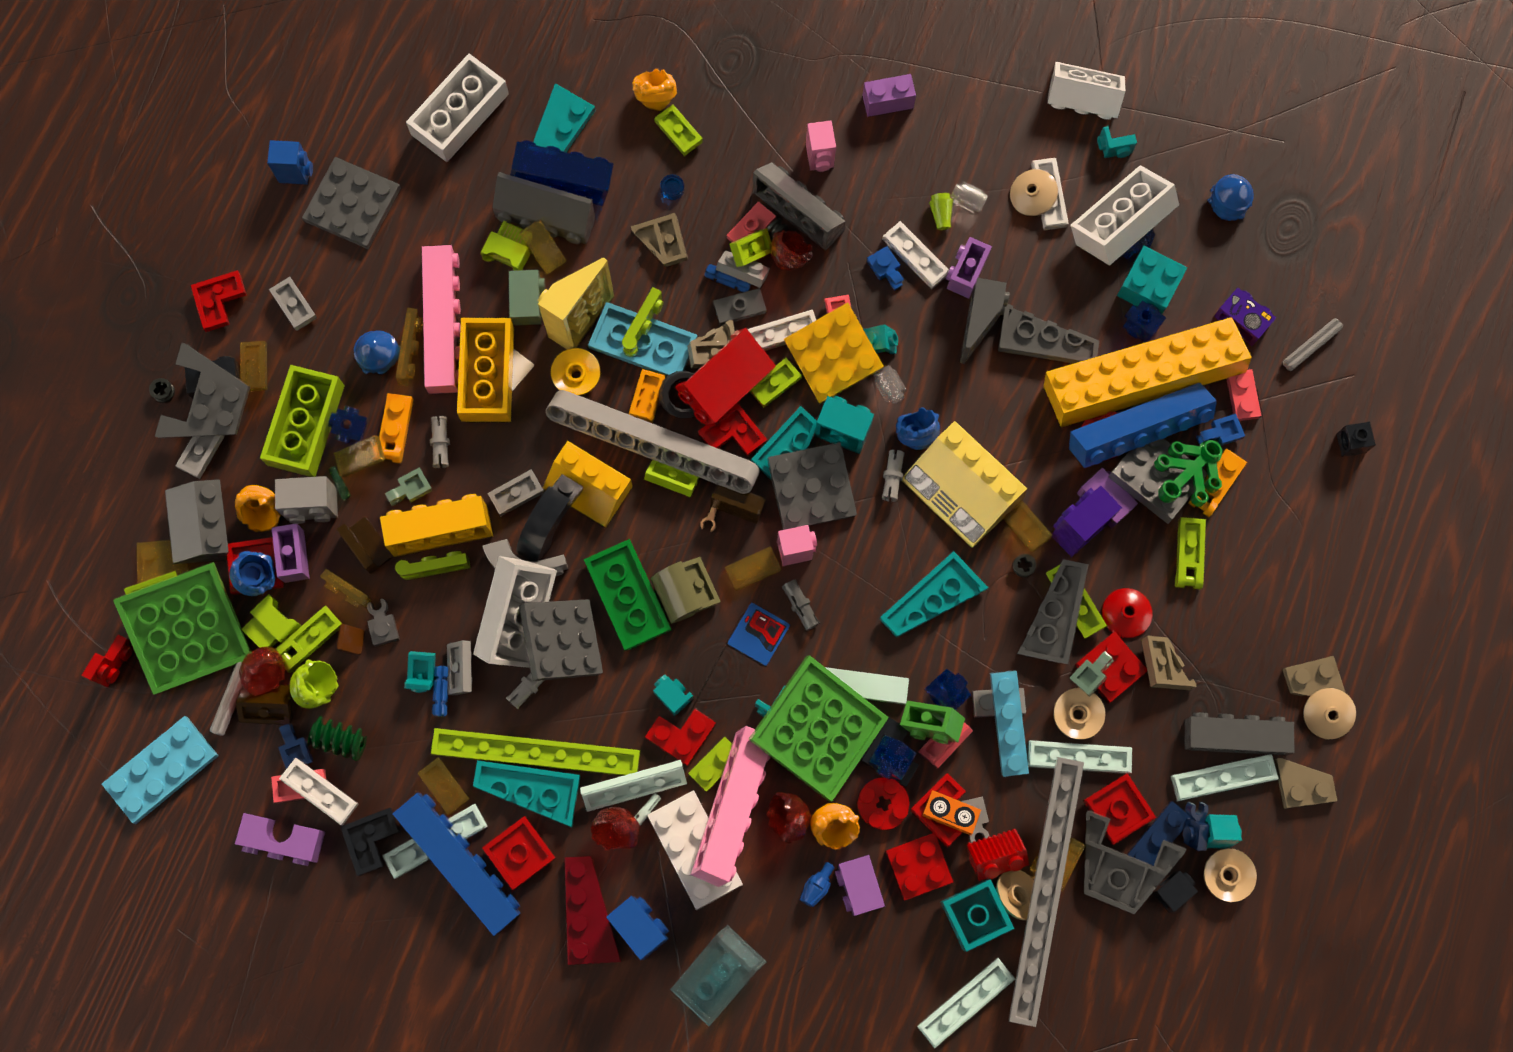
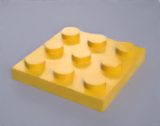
M848 302L784 338L785 343L820 404L826 401L827 396L833 397L884 368Z

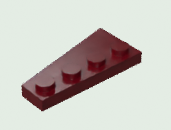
M565 857L568 965L621 962L610 921L606 918L608 913L592 857Z

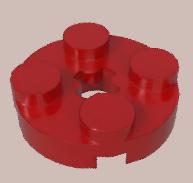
M885 777L876 778L868 782L861 790L857 801V808L861 819L872 828L878 830H890L901 824L908 815L910 805L905 788L895 779ZM879 797H884L885 800L889 799L890 804L887 806V811L877 808L876 804L879 802Z

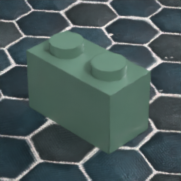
M539 270L509 271V314L513 325L542 324L538 299L545 290V278L540 277Z

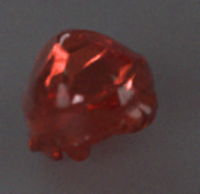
M777 231L773 234L774 238L770 243L771 257L780 270L791 271L800 269L813 257L812 245H807L797 231Z
M265 646L250 651L244 657L239 669L240 682L245 691L255 696L265 694L279 687V682L284 680L286 672L283 657L273 647Z
M777 792L773 796L766 813L770 818L767 825L773 828L774 832L779 835V838L787 844L801 840L804 837L812 817L809 807L798 795Z
M610 807L597 813L591 825V838L595 841L596 845H602L606 851L617 848L631 849L637 845L640 825L629 810L622 807Z

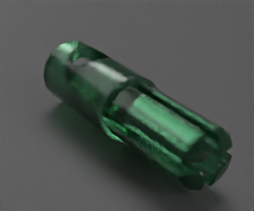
M337 467L329 468L328 471L341 499L345 500L351 497Z

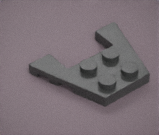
M181 343L176 365L200 371V377L187 421L161 415L155 437L237 435L250 386L197 352L191 346Z
M1088 810L1086 813L1084 894L1135 914L1184 855L1186 848L1163 840L1154 865H1151L1102 845L1111 819Z

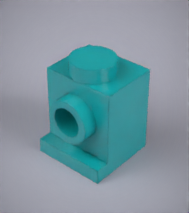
M663 675L654 684L656 687L653 690L654 694L674 716L694 699L690 692L687 695L684 694L686 688L677 679L672 681L669 677Z

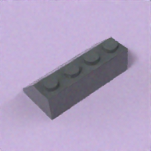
M771 162L753 172V193L825 251L843 233L846 221L842 214L828 208L821 197L813 196L802 182L793 180L783 167H777Z
M501 172L497 175L492 208L495 217L499 221H506L509 224L511 222L520 224L526 230L532 231L537 229L550 237L560 236L573 244H587L596 219L592 199Z

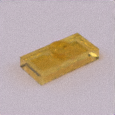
M537 220L519 232L545 274L550 273L566 262V259L541 220Z
M265 341L240 342V380L250 386V391L268 390L267 343Z
M375 435L334 453L341 477H347L385 460L380 437Z
M439 757L417 773L447 815H450L470 800Z

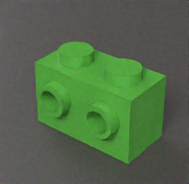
M907 701L900 725L911 733L910 736L915 739L925 740L926 737H929L941 744H948V741L958 743L965 718L950 707Z

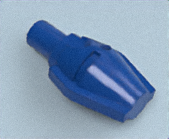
M826 862L820 872H817V874L812 875L808 879L800 898L801 902L814 907L827 894L831 884L829 877L835 869L832 864Z

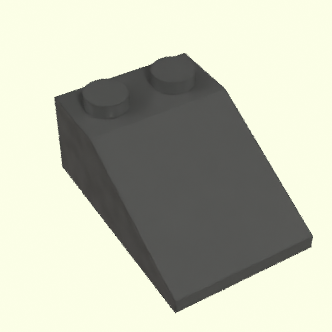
M977 278L971 294L960 363L965 364L995 325L999 315H1004L1010 292H1005L1007 283Z

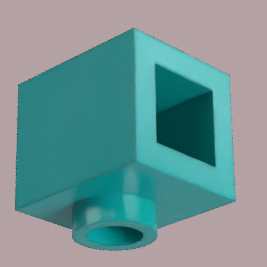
M1209 814L1206 816L1205 823L1209 824L1207 848L1229 849L1242 841V830L1239 826L1237 815Z

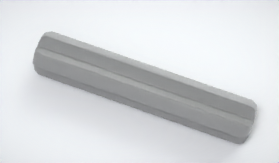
M1336 318L1331 320L1285 358L1282 362L1289 371L1295 369L1343 328V324Z
M244 662L236 664L210 727L211 733L219 736L225 734L236 707L238 696L251 670L249 664Z

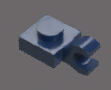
M287 724L279 727L285 745L278 748L285 768L287 769L295 758L306 765L313 763L305 738L297 740L294 726Z
M1187 802L1185 810L1190 818H1186L1183 830V843L1197 851H1206L1209 824L1205 823L1208 814V805L1199 802V808L1195 812L1196 805Z

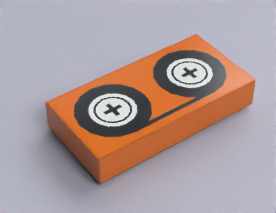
M932 790L922 816L972 836L981 809Z

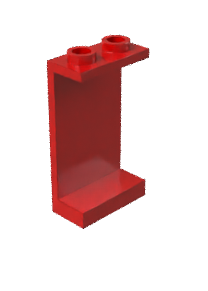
M747 328L735 331L730 336L731 340L686 382L675 386L679 392L680 399L691 406L695 411L694 416L705 425L716 423L776 367Z

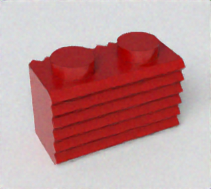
M1014 828L1012 831L1008 830L1002 834L998 833L997 836H988L987 839L983 838L977 842L973 841L967 844L969 860L979 881L994 879L1000 874L1009 871H1019L1029 865L1027 850L1017 830Z

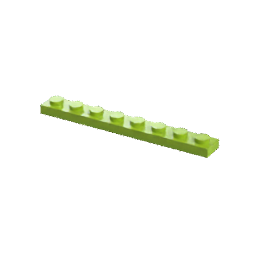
M434 728L431 754L438 756L623 776L638 772L640 750Z

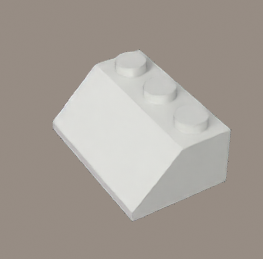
M1055 62L1048 93V103L1057 109H1065V107L1075 109V112L1080 114L1095 113L1103 119L1118 118L1125 94V76Z

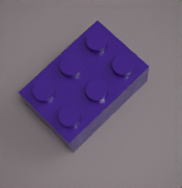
M1101 485L1095 491L1090 488L1080 497L1075 506L1072 504L1061 514L1062 516L1053 525L1055 531L1051 537L1070 557H1073L1110 523L1122 507Z

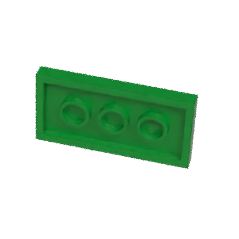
M630 539L584 559L625 652L672 631Z

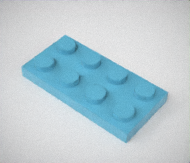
M608 302L605 303L589 341V349L652 372L666 375V377L676 371L685 370L689 360L687 346L692 340L698 338L697 334L651 319L652 325L647 335L642 334L637 343L638 353L633 357H628L624 354L622 340L637 313Z
M184 716L104 781L102 785L133 824H137L219 755L190 719Z

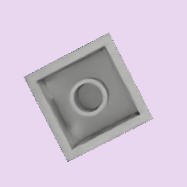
M327 476L275 479V509L287 521L293 524L305 523V520L315 519L316 522H329L330 518H338L337 488Z

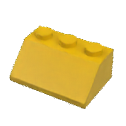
M567 441L552 464L543 490L546 491L549 486L552 487L562 474L583 486L582 493L571 507L606 528L633 486L630 478Z

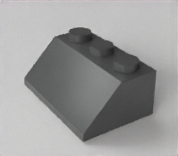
M220 480L193 481L165 490L173 564L225 560L229 551Z

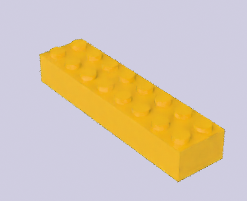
M1231 317L1047 371L1044 389L1060 426L1064 427L1105 415L1111 411L1115 412L1152 401L1197 383L1206 385L1246 373L1252 357Z

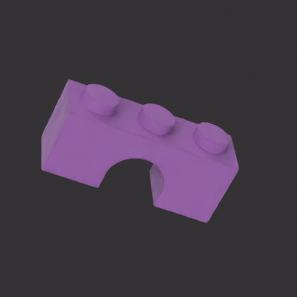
M243 813L235 841L236 845L243 846V852L257 855L258 850L268 852L267 857L283 860L285 855L294 857L292 863L308 866L309 861L317 863L325 835L324 831L294 824L291 836L286 841L279 843L273 836L275 820Z

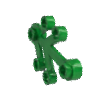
M1175 441L1168 447V453L1171 457L1161 454L1154 461L1155 468L1161 472L1166 471L1168 468L1184 470L1174 481L1167 480L1159 487L1158 496L1165 503L1174 502L1181 495V487L1191 477L1193 478L1194 485L1191 502L1197 507L1203 506L1209 499L1205 489L1210 493H1216L1222 487L1217 469V463L1222 457V447L1216 441H1204L1199 446L1186 445ZM1183 454L1198 456L1195 460L1179 459ZM1206 464L1209 479L1204 483L1202 467Z

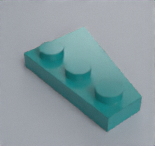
M800 406L750 461L755 463L760 471L772 481L767 458L808 449L815 433L817 420Z

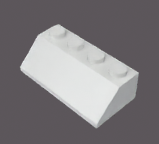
M498 557L473 652L475 656L489 664L530 668L519 605L523 603L549 602L557 570L521 559Z

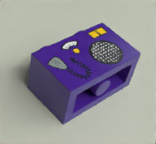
M1238 287L1214 315L1219 321L1232 317L1242 339L1250 346L1255 344L1276 319L1269 308L1261 306L1253 300L1250 293Z

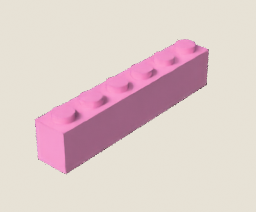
M451 245L422 247L425 388L429 394L458 392L460 346H457V337H460L461 326L460 323H457L456 314H460L461 308L460 300L456 299V291H460L459 276L455 274V268H459V255L454 253Z
M748 726L743 727L735 734L691 872L692 876L717 887L732 881L735 876L736 867L734 865L736 858L743 850L744 843L742 839L744 833L750 827L751 818L749 816L758 801L759 795L756 793L766 775V771H764L765 764L770 759L768 754L748 740L755 730Z

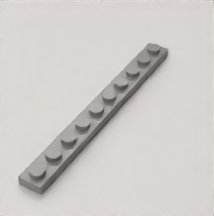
M1061 757L1056 758L1008 1019L1009 1022L1036 1027L1083 772L1084 762Z

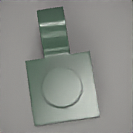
M419 467L397 479L400 486L388 491L385 495L391 506H394L405 497L411 503L430 493L432 488Z
M1104 651L1093 664L1086 660L1070 677V680L1090 697L1107 679L1102 672L1108 669L1114 660Z

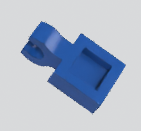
M888 246L867 257L866 262L879 280L886 277L894 290L903 286L902 281L904 279L897 271L900 269V264Z
M1233 414L1214 420L1211 423L1212 429L1200 432V435L1196 436L1199 445L1204 441L1218 440V443L1222 446L1243 439L1245 434L1237 415Z

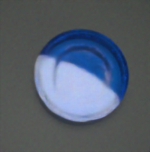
M675 174L665 176L660 183L662 195L669 200L680 198L684 193L682 178Z

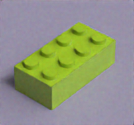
M290 365L260 459L267 466L309 477L316 476L345 386L338 376Z

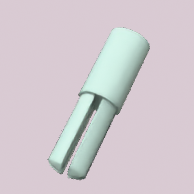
M654 793L631 821L640 827L648 817L647 815L651 813L661 800V797Z

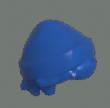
M1235 174L1226 175L1210 189L1211 197L1208 199V203L1211 204L1213 211L1221 219L1229 221L1243 219L1246 211L1252 206L1254 198L1252 186L1242 176Z
M384 331L367 332L359 337L354 346L355 360L365 374L370 372L386 373L397 363L402 355V350L395 338Z
M921 407L918 412L899 416L896 423L898 440L914 450L928 449L940 434L939 414Z
M244 551L239 553V557L232 562L229 572L232 585L237 591L247 596L263 594L265 591L272 589L275 584L274 562L271 556L261 552Z

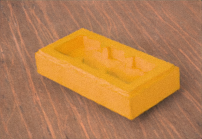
M642 369L629 415L653 423L659 403V389L666 375Z

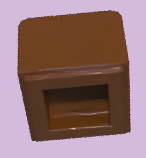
M341 624L337 643L338 650L342 653L360 655L362 653L365 631L350 625Z

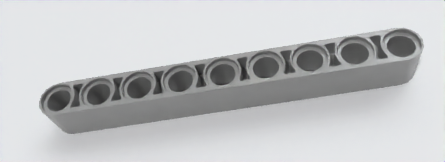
M565 390L557 391L546 408L547 417L556 423L739 493H749L760 473L759 467L752 461Z

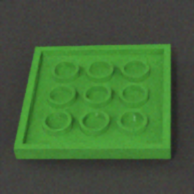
M214 562L113 600L153 695L253 657Z
M809 655L805 657L748 740L827 801L832 802L889 717Z

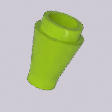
M950 193L934 194L931 196L929 204L937 230L950 229L953 199L950 198Z

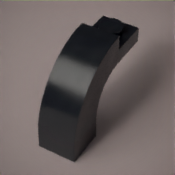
M563 474L552 487L549 486L525 523L517 543L516 552L532 562L540 561L550 549L553 535L560 521L582 493L583 486Z

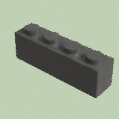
M1193 713V716L1185 719V750L1287 756L1294 753V722H1286L1285 717H1269V721L1260 720V716L1246 715L1244 719H1234L1233 714H1218V718L1208 717V713Z

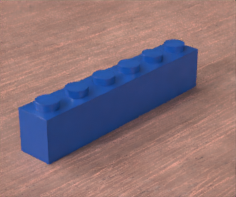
M1201 383L1194 384L1070 431L1069 450L1084 468L1099 464L1104 460L1120 456L1130 450L1143 447L1156 440L1164 439L1169 435L1208 422L1214 418L1217 400Z
M416 793L393 813L394 817L492 935L495 936L520 914L518 910L520 904L511 894L508 897L501 890L503 887L502 882L494 874L490 876L484 868L487 865L478 854L473 856L467 849L470 846L467 840L461 834L456 836L450 829L453 824L446 815L442 814L440 816L435 811L434 807L436 804L428 794L423 796L421 793Z

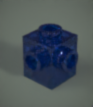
M1142 300L1138 307L1133 305L1124 317L1128 320L1123 327L1127 329L1129 335L1139 338L1146 343L1150 341L1161 327L1166 317L1159 313V310L1153 304Z
M345 406L344 410L337 409V413L332 412L328 427L332 428L330 433L336 434V440L350 443V440L353 439L362 442L369 418L358 415L360 410ZM346 420H349L351 422V427L349 429L344 428V422Z
M948 669L944 670L925 688V691L935 705L950 707L954 710L971 696L966 687L968 685L966 679L961 674L957 673L955 675Z
M884 735L869 762L878 768L876 773L890 780L892 776L902 780L917 753L903 742Z

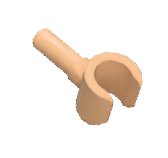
M711 507L708 517L702 519V529L704 528V523L706 521H712L713 526L710 532H713L715 530L716 522L714 521V519L716 516L715 514L717 512L716 508Z

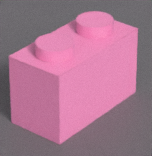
M832 120L807 124L806 149L810 171L817 170L823 172L834 168L836 143Z
M808 525L778 531L777 544L782 566L812 560L813 552H816L817 540L815 532H810Z

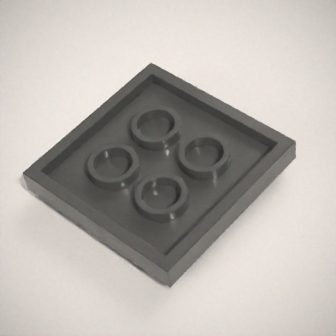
M334 157L302 219L308 224L369 250L401 187L398 183Z
M1159 439L1143 447L1130 450L1108 477L1169 524L1193 494L1194 485L1193 478L1191 477L1181 487V495L1174 502L1165 503L1160 500L1158 496L1159 487L1167 480L1174 481L1184 470L1168 468L1166 471L1161 472L1155 468L1154 461L1159 455L1165 454L1171 457L1168 453V447L1171 444L1165 439ZM1184 454L1179 458V459L1191 460V459H1189L1187 456H1185ZM1202 469L1204 479L1208 473Z
M841 442L767 458L783 530L805 525L821 524L857 515Z
M589 599L534 602L519 605L532 681L598 676L603 673Z

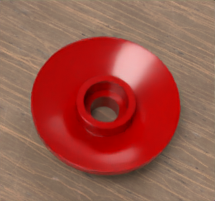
M1130 588L1115 590L1105 599L1102 606V618L1110 632L1113 633L1115 631L1122 638H1134L1148 629L1152 621V607L1148 599L1141 592ZM1130 607L1133 610V615H1127L1125 608Z

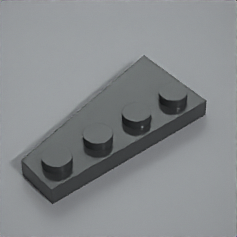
M1007 304L1002 317L998 351L1078 363L1098 356L1099 340L1072 329L1066 330L1056 326L1057 323L1049 320L1046 322L1034 317L1032 313L1027 311L1021 312L1014 309L1012 305Z
M1063 559L1017 654L1069 665L1089 564Z

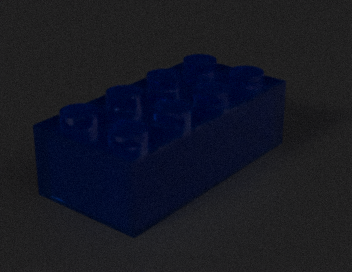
M525 140L522 142L517 141L510 175L592 199L593 204L603 206L609 191L614 163H610L607 159L595 157L594 159L584 157V154L580 152H562L554 146H547L546 148L536 146L534 142Z

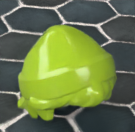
M306 660L305 664L296 669L290 680V693L293 700L299 706L308 709L329 703L331 701L330 697L339 687L335 671L330 664L322 661Z

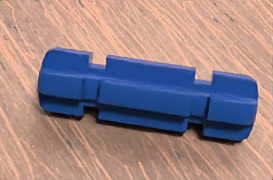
M709 264L705 270L704 276L711 280L715 278L717 279L716 282L733 289L737 287V290L740 292H747L751 287L750 283L717 271L715 265Z
M436 666L434 672L436 680H434L433 701L435 704L432 706V714L443 717L447 715L445 702H448V667Z

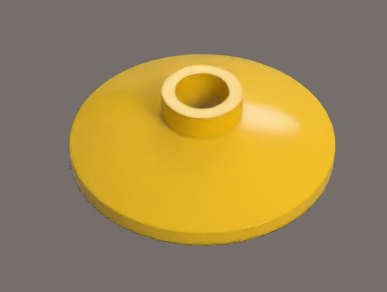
M572 348L563 351L555 358L551 367V378L558 390H565L581 396L590 392L597 385L600 378V366L595 356L589 351ZM577 371L581 373V376L573 378L572 374Z

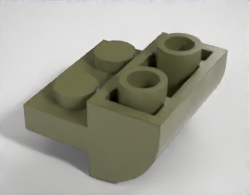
M701 557L683 563L682 561L677 562L651 577L653 586L671 624L689 618L695 613L716 606L721 602Z

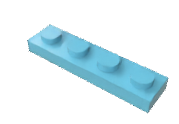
M1017 671L990 673L1002 776L1029 774Z

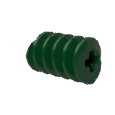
M320 716L311 728L307 745L308 747L313 745L315 749L322 747L323 751L327 753L332 750L333 754L337 756L342 753L344 758H349L352 755V759L358 761L364 752L367 736H362V728H359L353 734L352 725H349L343 731L342 722H339L333 728L332 719H329L326 725H323V717Z

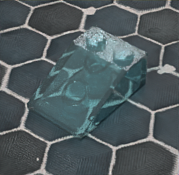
M727 925L712 939L670 990L710 1026L767 961Z

